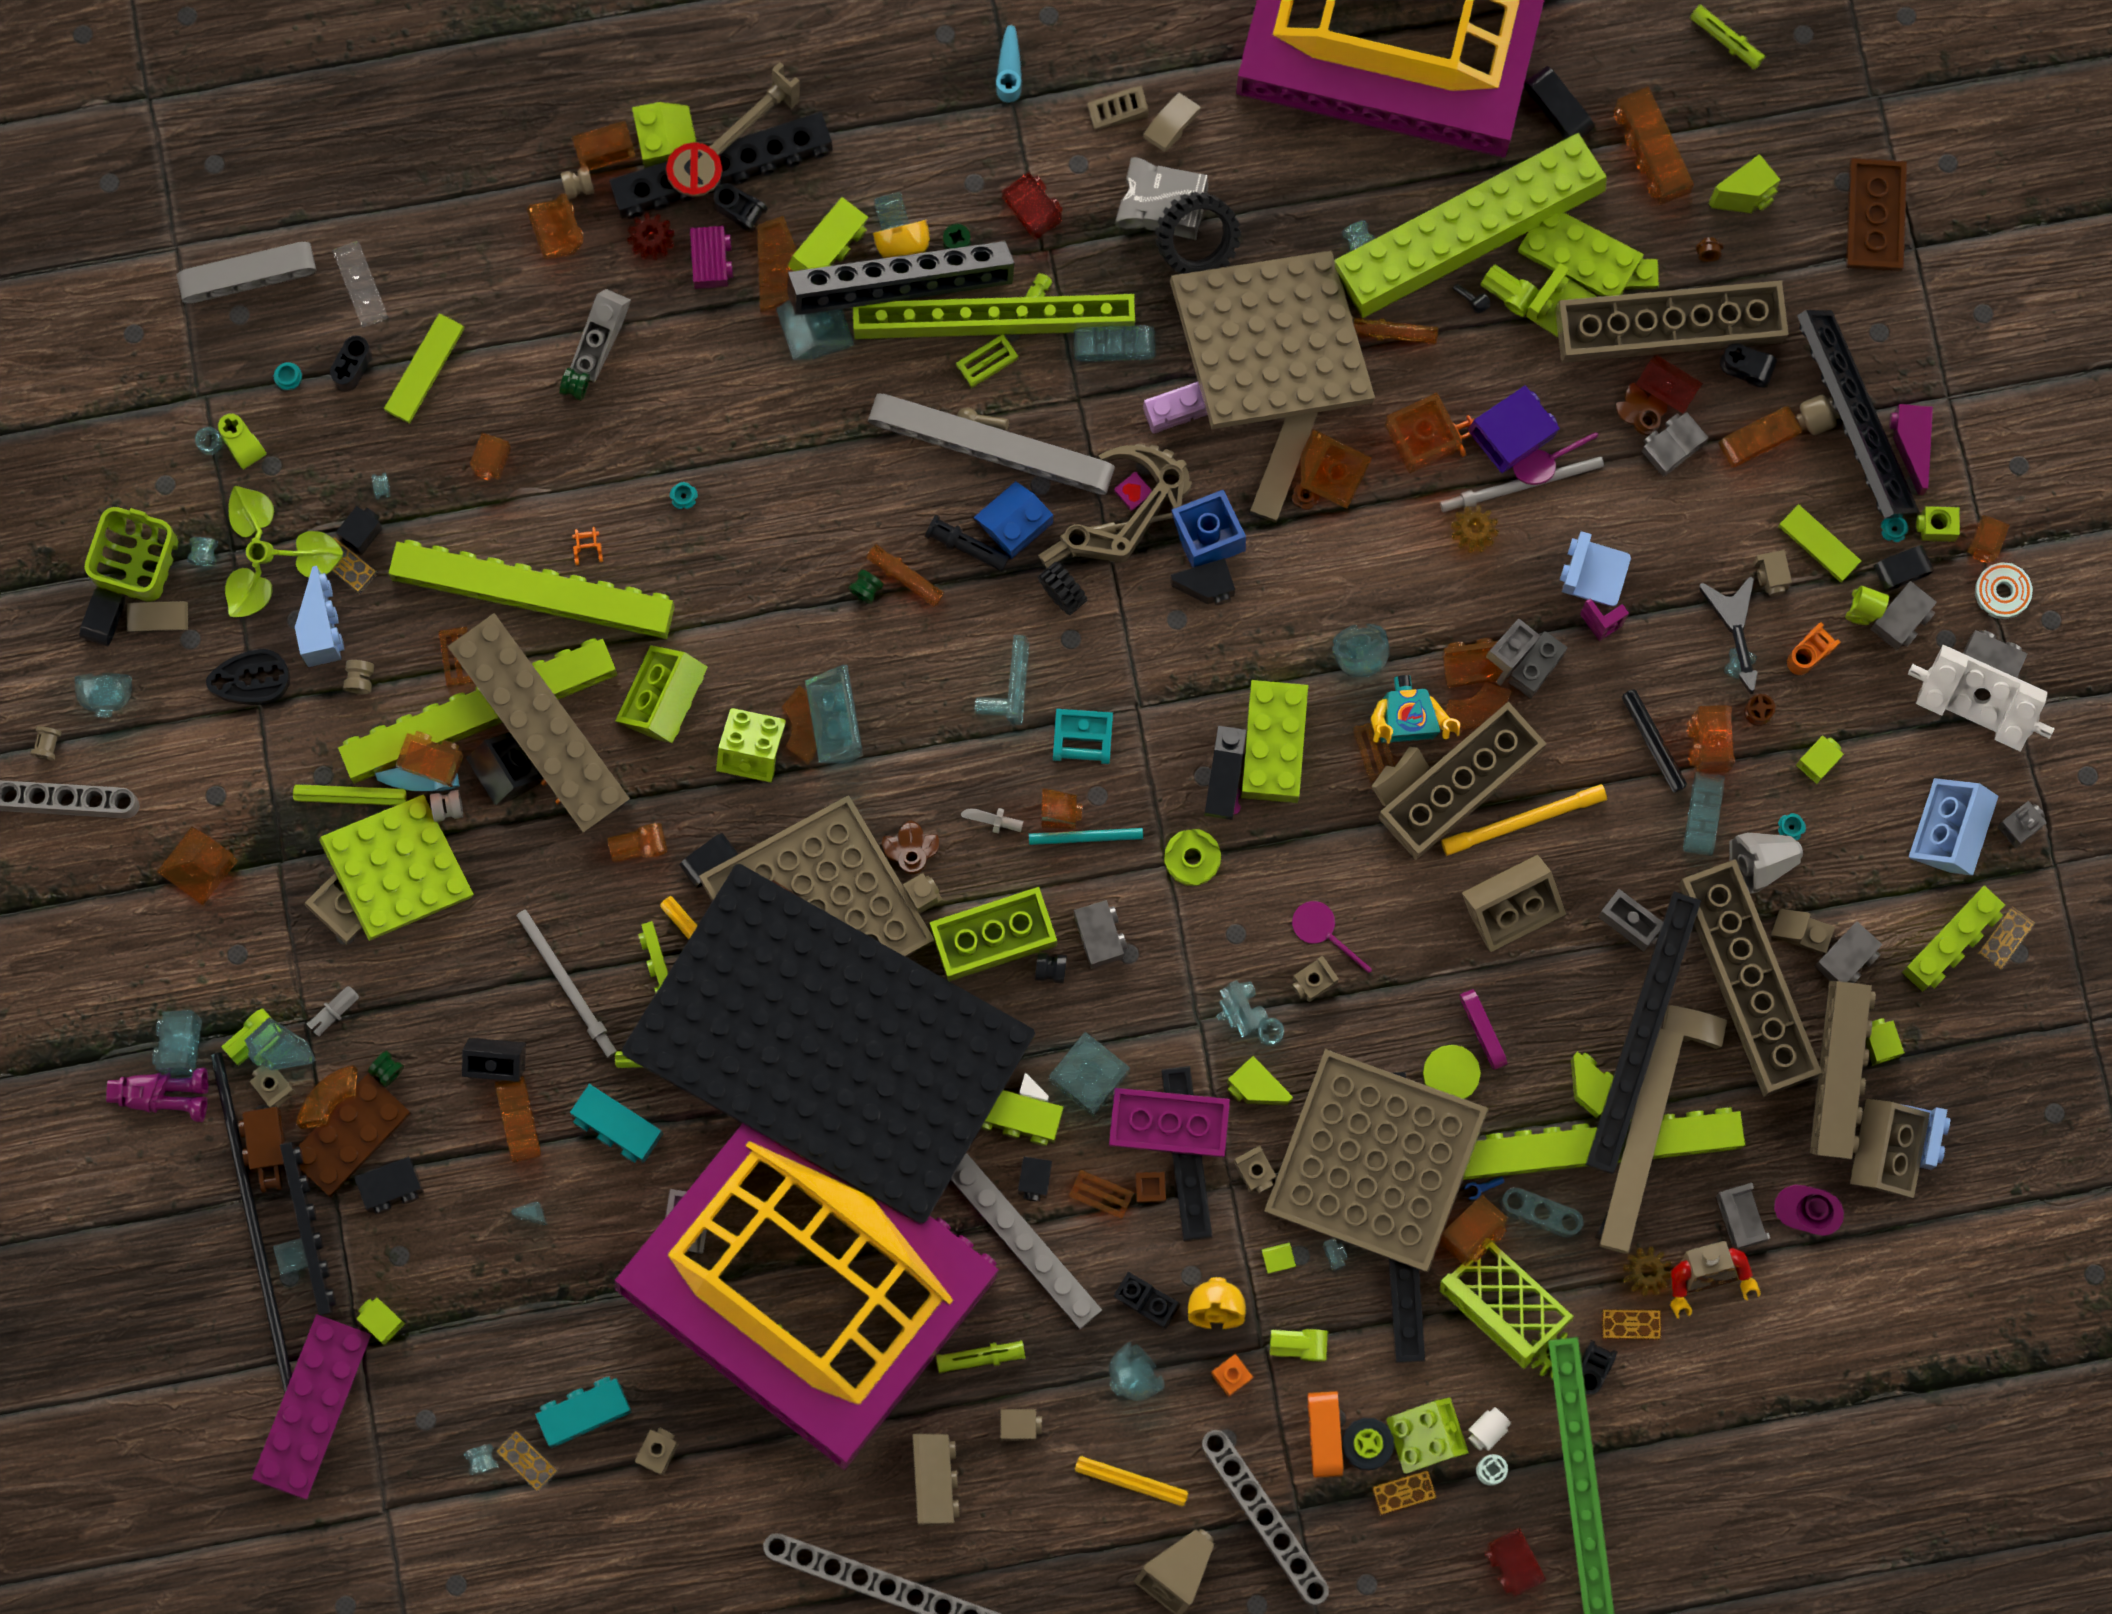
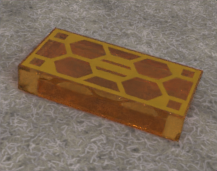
M1602 1309V1339L1661 1340V1310Z
M1428 1470L1372 1487L1380 1516L1437 1498Z

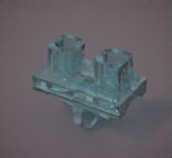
M1235 980L1220 991L1224 998L1219 1001L1223 1011L1217 1015L1219 1021L1227 1019L1231 1028L1237 1026L1242 1037L1251 1034L1260 1024L1268 1019L1262 1006L1250 1008L1247 1000L1256 995L1250 981L1238 983Z

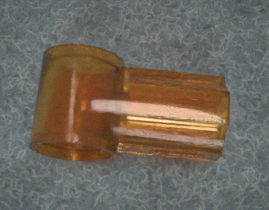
M661 823L644 825L637 828V831L607 838L613 863L641 856L643 858H652L668 852Z

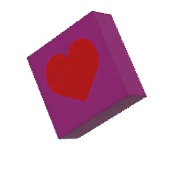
M1134 472L1118 485L1114 492L1129 510L1133 512L1142 505L1152 490Z

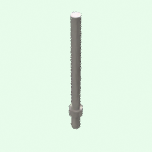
M1600 456L1557 468L1554 476L1543 484L1604 467L1603 459ZM1518 479L1476 492L1472 490L1462 492L1458 497L1441 501L1440 507L1442 512L1461 507L1468 509L1475 507L1478 502L1539 485H1529Z
M527 910L519 912L516 915L584 1020L588 1027V1034L593 1041L596 1040L607 1058L612 1057L617 1051L606 1035L607 1030L601 1021H597Z

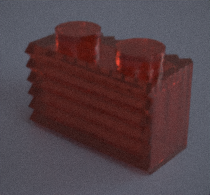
M1028 172L1003 189L1002 198L1032 238L1037 240L1062 222L1061 212L1063 209L1054 197L1050 199L1044 192L1046 186L1038 176L1033 177Z
M1520 1528L1486 1544L1488 1551L1485 1552L1486 1558L1492 1568L1498 1567L1502 1575L1498 1580L1505 1594L1511 1592L1514 1598L1547 1581Z

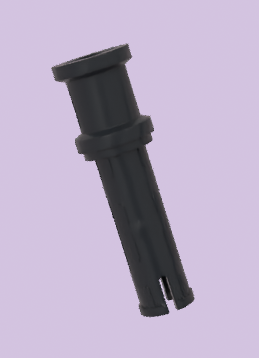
M934 516L925 533V538L929 539L932 537L945 544L949 550L956 548L998 569L1000 572L1003 571L1009 560V555L962 533L963 529L960 526L954 527L940 520V516Z

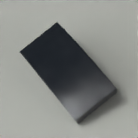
M1130 1272L1126 1274L1113 1296L1164 1329L1168 1327L1181 1305L1178 1301L1155 1289L1151 1284Z

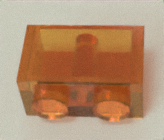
M625 121L572 136L581 168L587 166L588 170H593L636 157Z
M416 731L415 735L407 733L396 762L397 768L453 787L464 756L462 751L458 750L459 746L443 740L442 745L431 741L432 736Z
M1481 1195L1442 1233L1440 1243L1463 1265L1466 1266L1472 1260L1477 1262L1487 1251L1485 1247L1491 1241L1496 1243L1504 1236L1507 1231L1505 1227L1508 1218L1486 1197Z

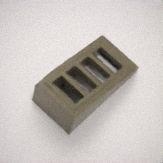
M1142 86L1133 87L1087 103L1094 130L1148 117V107ZM1132 99H1136L1138 108L1133 109ZM1125 101L1127 112L1122 113L1120 102ZM1114 104L1115 116H1111L1109 105ZM1100 107H1103L1106 117L1104 120L1100 119L1098 111Z

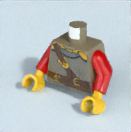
M1726 1241L1687 1251L1681 1262L1671 1272L1672 1295L1676 1298L1671 1301L1670 1307L1675 1316L1679 1318V1312L1682 1309L1685 1310L1688 1316L1692 1314V1308L1684 1298L1686 1295L1739 1282V1280L1742 1281L1740 1288L1745 1300L1748 1301L1746 1294L1751 1290H1755L1758 1297H1760L1757 1281L1752 1278L1753 1274L1745 1253L1735 1248L1728 1249Z

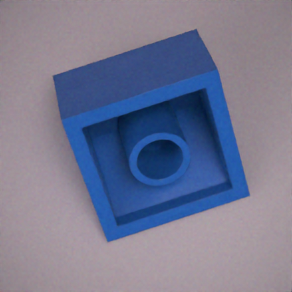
M1015 481L974 517V520L1006 555H1009V558L1012 559L1053 524V514L1035 494Z
M1224 489L1171 510L1182 547L1192 568L1223 558L1226 559L1246 551V535Z

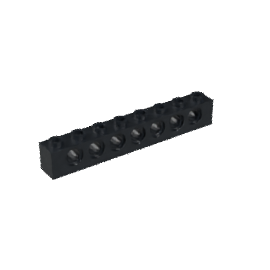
M822 111L737 138L719 155L721 163L728 164L730 167L727 171L722 172L720 182L709 193H714L716 188L722 184H743L750 177L759 174L760 176H767L774 173L778 168L784 166L791 168L800 165L803 162L802 160L812 157L813 159H820L827 156L830 151H833V146ZM799 138L809 140L805 146H797L795 141ZM774 146L783 149L778 155H772L768 151ZM746 155L756 157L755 161L749 164L744 163L742 158ZM668 161L609 180L622 219L626 217L634 219L643 215L644 211L650 209L662 210L670 206L672 202L678 200L686 202L696 197L683 195L674 188L665 189L662 187L663 183L668 181L666 172ZM640 189L650 191L649 195L644 198L637 197L636 193Z
M1002 241L788 272L787 294L795 316L1013 284L1014 261L1006 242Z

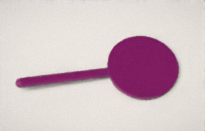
M1594 432L1551 455L1543 450H1536L1513 466L1516 477L1529 485H1539L1549 481L1554 476L1556 470L1554 459L1597 438L1598 433Z
M1309 901L1296 909L1292 918V927L1299 939L1310 944L1321 943L1329 939L1367 973L1372 971L1366 963L1332 935L1335 927V917L1327 905L1318 901Z

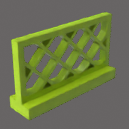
M1490 1239L1452 1274L1448 1273L1441 1280L1440 1292L1523 1369L1532 1362L1533 1357L1549 1343V1340H1552L1573 1320V1315ZM1490 1250L1498 1258V1266H1481V1257ZM1465 1272H1477L1478 1285H1465L1459 1277ZM1481 1272H1498V1285H1481ZM1502 1272H1514L1519 1277V1285H1502ZM1481 1291H1498L1499 1304H1486L1482 1300ZM1502 1291L1519 1292V1305L1502 1304ZM1523 1292L1537 1293L1540 1296V1305H1523ZM1503 1311H1520V1324H1508L1503 1320ZM1523 1311H1540V1324H1524ZM1544 1311H1556L1563 1319L1557 1324H1544ZM1524 1330H1541V1340L1534 1346L1530 1345L1524 1339ZM1544 1330H1550V1331L1545 1335Z

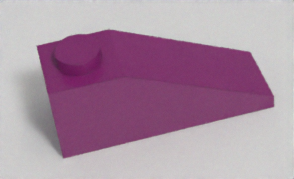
M1899 404L1895 413L1891 412L1889 429H1894L1893 440L1917 494L1924 495L1929 486L1933 407Z

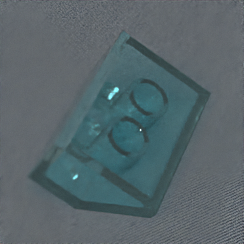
M841 665L805 680L819 763L844 764L862 757V746L848 666Z

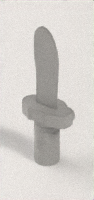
M998 808L997 815L978 809H966L961 813V816L964 818L994 825L993 832L998 834L1000 827L1021 832L1024 822L1004 817V809Z

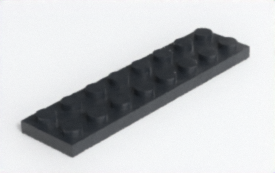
M1803 311L1797 315L1800 321V330L1811 346L1810 353L1820 367L1822 381L1830 390L1833 397V407L1842 418L1844 423L1843 430L1846 436L1852 441L1855 448V458L1862 465L1866 474V483L1874 492L1878 511L1885 519L1908 518L1920 513L1833 311Z

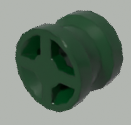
M962 224L948 226L943 233L944 249L971 246V236L967 227Z
M568 367L563 375L559 394L564 396L570 394L575 399L582 401L588 388L590 374L575 373L574 369Z
M860 569L857 574L858 579L855 583L850 584L848 590L862 601L872 604L875 599L874 594L876 591L881 590L884 584L871 573Z
M384 1051L370 1065L368 1073L372 1076H377L380 1079V1083L387 1087L400 1075L404 1065L400 1062H395L392 1059V1055L388 1051Z

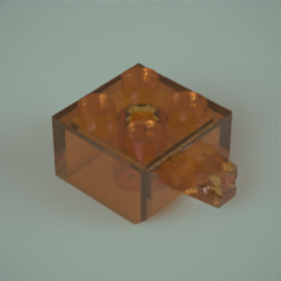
M1698 706L1695 713L1691 715V721H1687L1688 738L1693 739L1692 748L1689 749V765H1694L1695 774L1729 773L1735 764L1731 721L1732 706Z

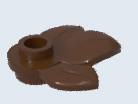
M1631 383L1625 392V401L1617 402L1615 406L1619 417L1624 422L1634 425L1640 434L1649 436L1660 428V418L1667 411V399L1662 389L1647 396L1635 383ZM1642 419L1647 420L1649 426H1647Z
M909 820L901 826L898 837H883L882 847L887 858L898 862L904 872L917 874L925 868L927 859L938 852L939 838L938 835L934 834L924 836L920 825ZM909 857H917L913 862L907 860Z

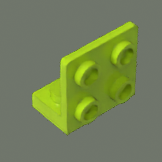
M1559 263L1529 306L1526 314L1527 318L1558 337L1555 308L1560 300L1597 297L1567 277L1569 268L1562 263Z
M734 708L730 709L718 747L716 771L772 783L776 754L786 720Z
M1451 1398L1436 1400L1387 1418L1404 1473H1410L1469 1453Z

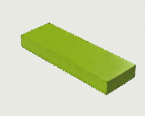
M1799 504L1778 526L1841 583L1861 562L1854 553Z

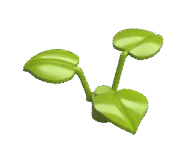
M234 486L229 499V519L234 531L242 537H250L257 531L255 538H252V542L246 547V556L253 562L252 566L255 568L256 573L251 569L241 568L232 572L228 577L225 595L229 616L245 617L255 614L269 603L272 596V584L268 579L260 577V564L269 563L274 555L297 556L296 567L301 574L308 578L313 566H317L321 574L326 573L327 575L343 558V551L340 545L329 535L318 531H308L299 535L296 540L297 551L276 550L270 543L260 541L263 533L261 528L267 527L273 520V504L265 494L240 486Z

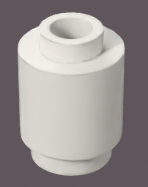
M1494 1407L1491 1411L1487 1410L1468 1429V1432L1471 1434L1468 1440L1478 1450L1481 1451L1485 1448L1489 1451L1508 1432L1507 1428L1511 1422L1502 1412Z

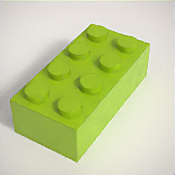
M1251 680L1241 798L1298 803L1308 685Z
M1039 887L930 922V929L948 981L1057 946V938Z

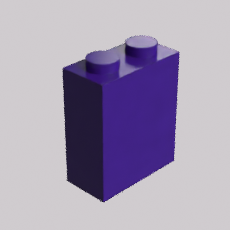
M1525 385L1474 419L1468 432L1503 474L1551 441L1560 428L1555 417L1547 413L1542 407L1538 396Z

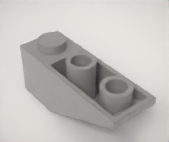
M607 289L596 295L570 367L574 369L575 373L590 374V380L596 381L622 327L631 302L630 299Z

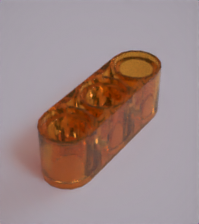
M1786 406L1721 439L1718 445L1731 468H1734L1793 439L1803 430L1790 407Z
M524 1076L521 1077L519 1082L505 1080L495 1082L512 1162L515 1163L540 1157L541 1149Z

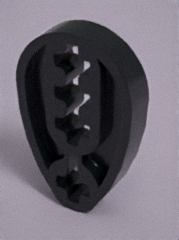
M256 649L241 653L221 663L207 676L206 685L213 695L228 702L243 705H264L279 700L286 693L290 684V671L283 658L276 652L268 649ZM275 668H278L280 672H284V675L279 676L278 681H275L273 677H266L265 683H260L258 679L251 680V685L248 686L244 681H241V679L245 678V673L250 672L252 677L259 676L261 670H264L267 675L273 674ZM217 677H222L224 681H233L223 684V689L218 690L213 685V683L217 682Z

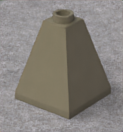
M1202 1529L1199 1531L1194 1530L1148 1562L1136 1577L1134 1583L1172 1613L1183 1614L1194 1600L1214 1543H1212L1214 1539Z

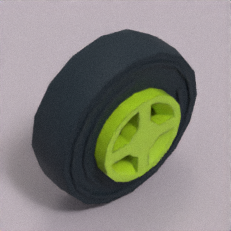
M1362 1418L1354 1421L1345 1430L1342 1437V1451L1346 1460L1360 1470H1375L1382 1467L1390 1459L1394 1450V1438L1390 1429L1383 1422L1374 1418Z

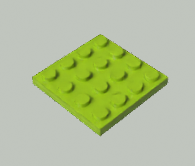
M424 794L323 835L319 839L369 941L468 900L474 895L438 822H434L432 810Z

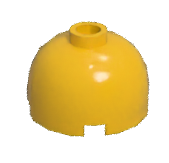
M926 220L873 233L875 245L883 258L925 253L930 241Z
M1220 1277L1211 1278L1208 1282H1204L1196 1287L1192 1292L1188 1303V1320L1196 1326L1212 1329L1210 1323H1224L1222 1329L1238 1327L1245 1321V1299L1240 1290L1231 1283L1226 1282V1279Z

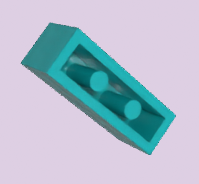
M588 1084L570 1111L572 1117L575 1118L573 1123L586 1132L589 1128L599 1133L597 1136L598 1140L609 1147L616 1144L623 1149L621 1154L634 1163L637 1159L645 1163L663 1136V1132L659 1128L591 1084Z
M610 1376L602 1378L593 1383L595 1386L593 1389L584 1392L583 1388L566 1395L568 1400L557 1404L556 1400L540 1407L541 1412L535 1415L550 1448L559 1446L632 1413L620 1383L616 1378L613 1380L610 1379Z

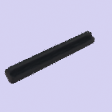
M1635 689L1627 691L1623 694L1622 700L1674 793L1683 790L1687 786V782Z

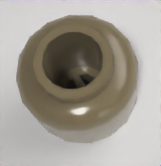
M1822 394L1801 403V413L1796 416L1802 430L1808 429L1812 435H1818L1836 427L1837 419L1841 417L1833 407L1832 397L1828 399Z

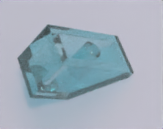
M270 1017L245 1039L250 1059L259 1066L263 1064L270 1070L307 1065L315 1061L307 1041Z

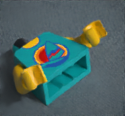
M1401 675L1394 678L1395 691L1388 692L1382 700L1378 701L1370 719L1375 732L1373 741L1377 743L1380 737L1381 743L1388 744L1392 742L1430 740L1440 733V729L1443 730L1442 736L1444 739H1449L1450 731L1454 732L1456 736L1460 734V722L1456 719H1450L1438 702L1429 696L1427 689L1412 690L1410 675Z

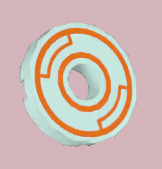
M2001 562L1989 566L1981 573L1975 585V597L1978 605L1982 610L1984 609L1989 613L1988 615L1998 619H2009L2018 616L2027 608L2032 599L2033 587L2029 576L2023 569L2011 563ZM2000 584L2007 585L2011 590V595L2007 598L2000 597L1997 594L1996 587Z

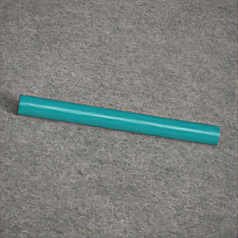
M1143 828L1028 834L1029 845L1143 839Z

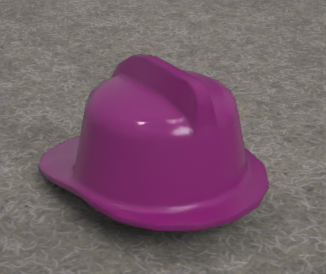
M1792 1185L1780 1191L1775 1199L1774 1210L1783 1224L1815 1235L1825 1236L1834 1233L1840 1228L1844 1219L1842 1204L1834 1195L1824 1189L1805 1185Z

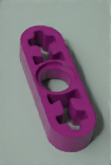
M1474 989L1459 994L1462 1006L1492 1069L1496 1070L1507 1065L1508 1062Z

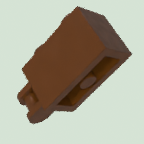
M278 1107L242 1112L243 1120L239 1121L241 1138L246 1137L247 1148L242 1150L245 1166H249L250 1170L254 1173L258 1172L262 1193L267 1192V1189L276 1187L277 1190H282L281 1168H285L280 1144L285 1143L281 1110ZM274 1170L275 1176L265 1177V1171Z

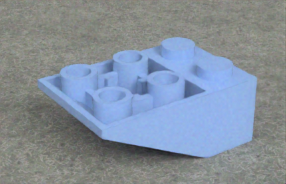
M317 566L312 567L295 624L300 655L308 667L342 660L340 651L345 650L342 636L339 634L338 628L334 626V624L339 623L337 611L333 607L332 601L328 598L333 596L330 580H327L326 573L321 574Z

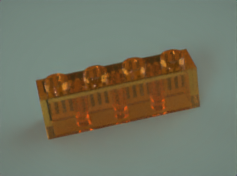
M1649 86L1618 98L1614 109L1615 119L1619 125L1623 124L1626 130L1625 139L1627 145L1631 150L1634 149L1638 156L1636 163L1639 171L1642 174L1645 173L1649 180L1647 185L1652 198H1657L1659 204L1662 205L1690 194L1694 183Z

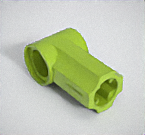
M1496 264L1490 268L1481 282L1482 287L1503 300L1505 306L1510 311L1521 317L1526 315L1529 306L1540 292L1530 282L1516 279Z
M261 1008L253 1013L245 1021L244 1027L221 1047L239 1066L261 1046L265 1047L280 1035L282 1029Z
M1305 1329L1302 1332L1271 1330L1270 1356L1300 1357L1301 1360L1326 1361L1328 1331Z

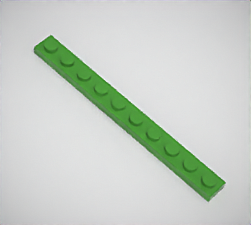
M1578 1337L1549 1340L1584 1614H1615Z

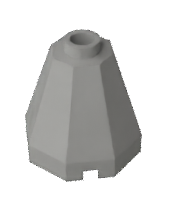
M1747 832L1737 835L1729 843V861L1736 859L1750 894L1761 891L1801 863V858L1803 857L1801 844L1792 836Z

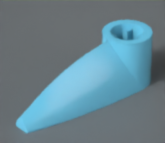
M1012 25L1007 26L996 79L997 95L1004 102H1013L1021 94L1020 53L1016 30ZM1005 83H1012V89H1006Z
M455 758L437 759L375 773L377 781L409 791H445L460 787Z

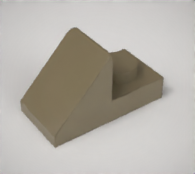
M1779 909L1771 937L1825 955L1835 926L1810 918L1811 914L1807 912Z

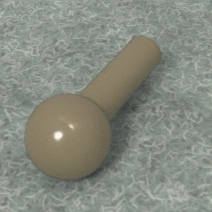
M969 407L961 409L957 414L959 417L998 429L1007 430L1009 427V419L978 415L974 409Z

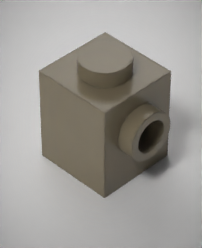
M661 1428L657 1432L650 1430L635 1462L664 1476L679 1445L673 1441L675 1435Z

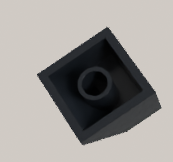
M510 732L484 740L466 758L495 805L519 797L540 784L544 779Z

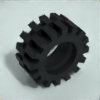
M1054 562L1037 577L1049 597L1069 616L1088 601L1084 591L1080 589V585L1075 582L1074 578L1058 562Z

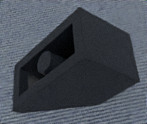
M1225 558L1172 574L1170 578L1172 587L1206 604L1215 603V605H1222L1231 601V597L1235 595V587Z

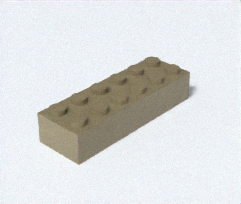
M1507 702L1380 811L1378 819L1411 856L1417 860L1544 750L1546 743L1517 710Z
M1829 981L1819 1065L1822 1073L1818 1076L1810 1153L1852 1159L1853 1153L1858 1152L1859 1136H1855L1856 1124L1860 1125L1862 1119V1107H1858L1859 1095H1864L1866 1085L1865 1078H1861L1862 1067H1867L1869 1050L1865 1049L1866 1038H1870L1872 1032V1021L1868 1020L1869 1009H1873L1875 1005L1876 994L1871 991L1872 985Z

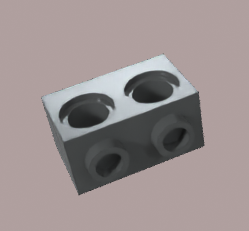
M1544 631L1512 673L1508 683L1532 699L1563 658L1568 647Z

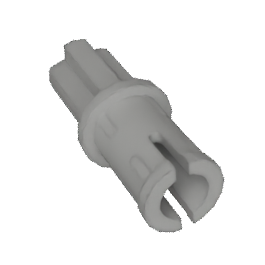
M350 986L345 987L330 1003L325 1002V1007L306 1024L310 1029H313L319 1022H322L313 1031L320 1037L337 1019H342L341 1015L359 999L358 994Z

